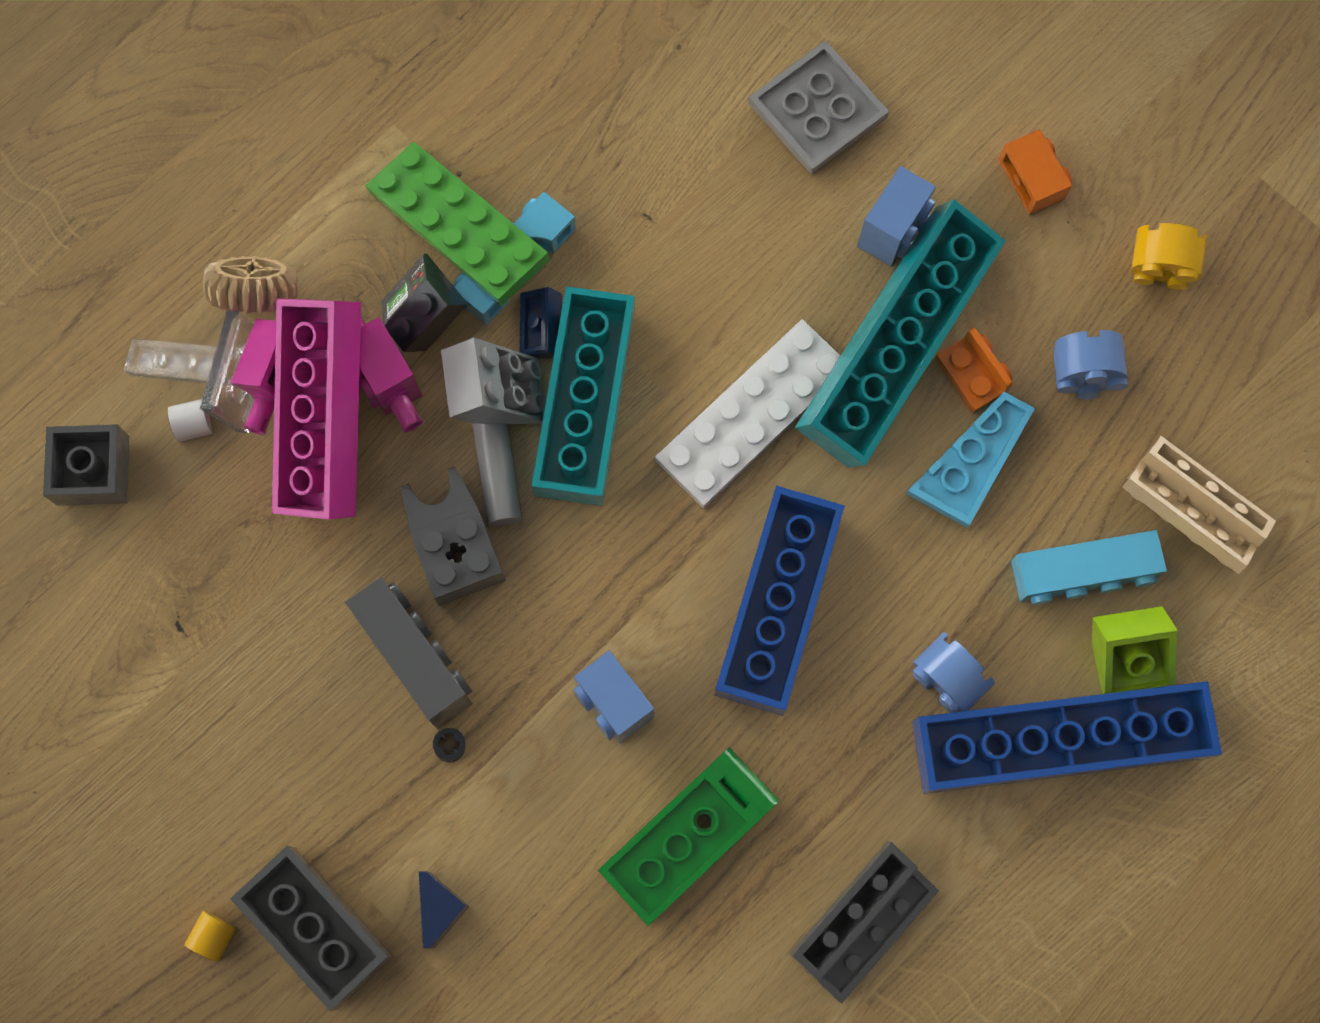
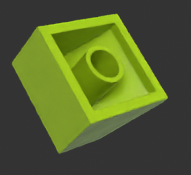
M1163 606L1092 617V649L1102 694L1175 685L1178 630Z

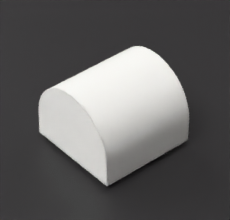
M204 399L168 407L170 426L178 442L213 434L207 403Z

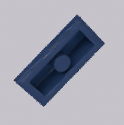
M550 287L520 293V353L538 359L554 358L562 312L561 293Z

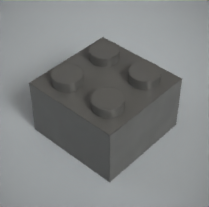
M118 424L46 427L43 496L57 506L127 503L129 435Z

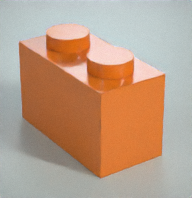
M1040 129L1005 144L998 158L1029 215L1064 200L1072 187L1069 171L1066 167H1061L1055 156L1056 151L1052 141L1049 138H1045Z

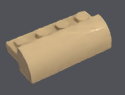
M1162 436L1147 451L1122 486L1133 498L1144 503L1165 522L1172 524L1188 536L1193 543L1203 547L1215 556L1221 564L1231 568L1237 574H1240L1247 567L1255 551L1266 540L1276 520Z

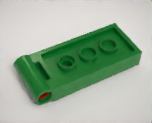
M728 747L599 868L598 872L644 923L649 926L780 800L742 759ZM700 816L709 817L711 820L710 827L707 829L700 828L697 824V819Z

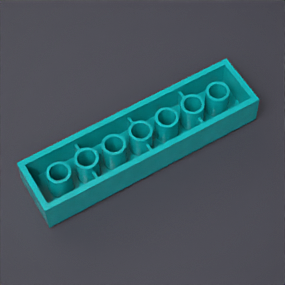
M955 199L935 207L795 428L847 468L865 466L1006 240Z

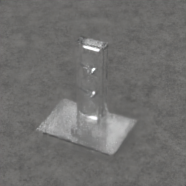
M227 310L217 347L132 339L124 372L138 377L205 383L206 387L200 410L236 432L249 433L248 429H245L243 426L247 421L254 399L252 395L235 386L231 381L253 328L254 321L240 311Z

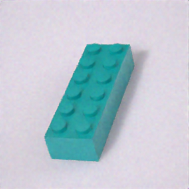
M566 286L531 485L535 497L596 506L604 505L635 314V296Z

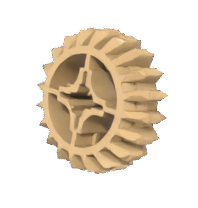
M256 256L230 257L227 260L220 259L217 262H213L204 269L203 292L205 293L206 301L222 310H232L234 313L245 312L246 314L249 312L260 314L266 311L272 313L276 310L277 299H297L299 281L296 269L278 259L271 260L268 257L257 258Z

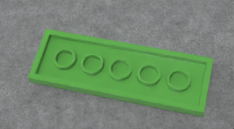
M414 141L365 185L373 197L501 306L551 260L546 250Z

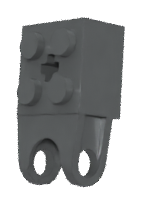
M455 466L447 469L450 490L446 499L439 504H424L418 500L409 483L401 486L410 534L434 599L439 606L506 581L478 507ZM458 551L466 552L462 554L463 561L459 563L451 559L453 554Z

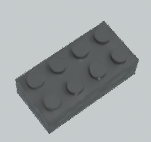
M380 577L345 602L424 715L437 729L473 704L467 696L473 691L457 669L450 673L447 666L452 663L436 639L431 643L428 642L426 638L431 635V632L415 610L410 614L407 613L406 609L411 604L395 582L387 585L384 579Z
M287 845L230 898L329 1011L338 1010L394 957L295 847Z

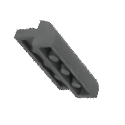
M890 841L884 844L789 953L808 974L841 1004L939 892L917 870L918 867Z

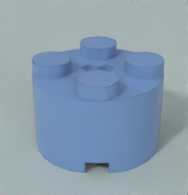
M1099 330L1100 337H1088L1087 331H1082L1059 338L1055 342V347H1053L1057 392L1078 393L1079 399L1090 400L1099 397V392L1117 391L1127 388L1128 375L1123 336L1114 331Z
M942 632L912 662L915 667L912 675L926 690L933 686L941 694L938 701L948 712L968 711L995 684V681L992 677L985 681L981 674L985 668L956 640L949 645L946 642L948 634Z

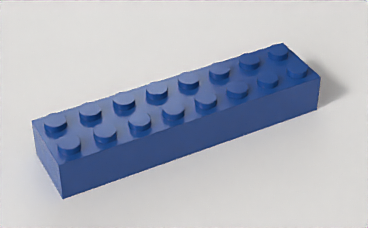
M1208 681L920 716L912 722L923 794L1203 760L1222 755Z

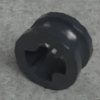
M454 728L440 730L433 740V749L436 756L445 762H454L460 759L466 749L463 734ZM451 735L454 736L455 743H459L460 746L457 751L453 749V754L447 755L444 748L439 746V743L442 739L446 741L445 736Z

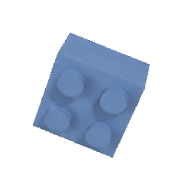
M900 166L865 218L857 247L891 267L897 257L903 259L912 245V240L917 231H921L930 217V212L936 203L932 199L936 186Z
M610 650L574 676L577 686L573 689L576 693L575 696L587 712L592 708L599 715L596 718L597 725L609 741L615 737L621 744L654 718V707Z

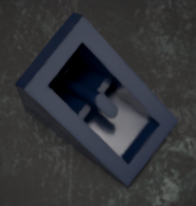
M421 871L419 872L423 948H433L437 946L468 909L469 905L431 872Z

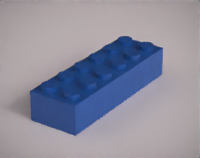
M776 485L714 696L780 716L784 715L845 505Z

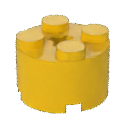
M1159 223L1158 230H1149V224L1139 227L1136 232L1131 272L1134 274L1133 281L1142 285H1152L1154 281L1167 283V287L1172 290H1187L1189 283L1196 282L1202 277L1207 235L1204 233L1199 237L1198 229L1173 223Z

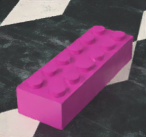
M300 299L276 300L273 514L328 520L356 516L361 302Z

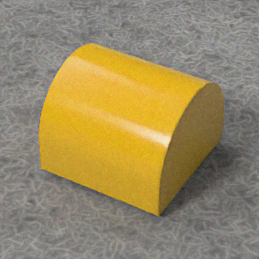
M203 910L184 945L203 957L219 961L237 927Z

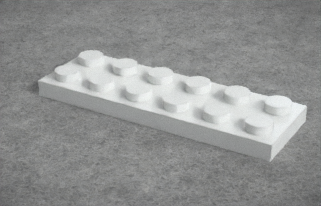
M801 319L655 456V461L704 509L804 414L841 355Z

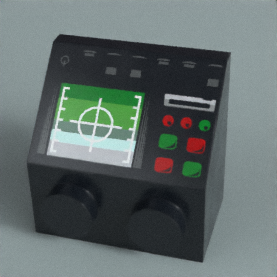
M423 254L383 298V324L403 352L426 351L469 304L430 256Z

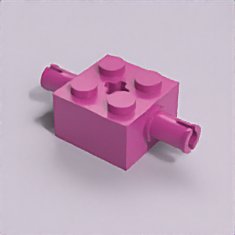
M380 317L367 324L361 318L359 382L374 409L381 406L386 416L394 413L404 433L411 432L423 423L422 418L418 415L412 404V401L422 396L415 377Z
M264 319L255 320L231 381L232 384L252 395L254 403L243 427L258 435L266 434L267 426L274 411L276 321Z

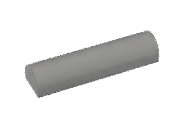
M472 423L488 528L523 522L508 424Z

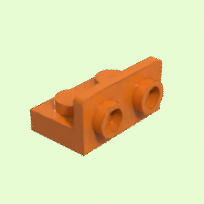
M976 328L969 330L963 339L939 352L935 357V360L972 414L994 402L1003 392L1008 393L1013 385L1012 374L1005 363H999L992 353L993 347L991 342L984 334L980 335Z

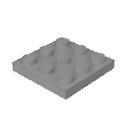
M823 41L748 97V104L811 175L888 118L889 114L887 108L826 41Z

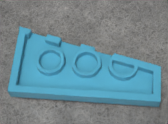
M1003 392L974 424L954 442L944 455L915 482L906 494L968 528L1035 408Z

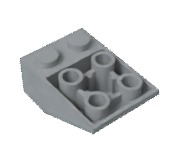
M471 338L441 350L450 418L479 424H542L546 399L543 394L542 369L538 358L477 338Z

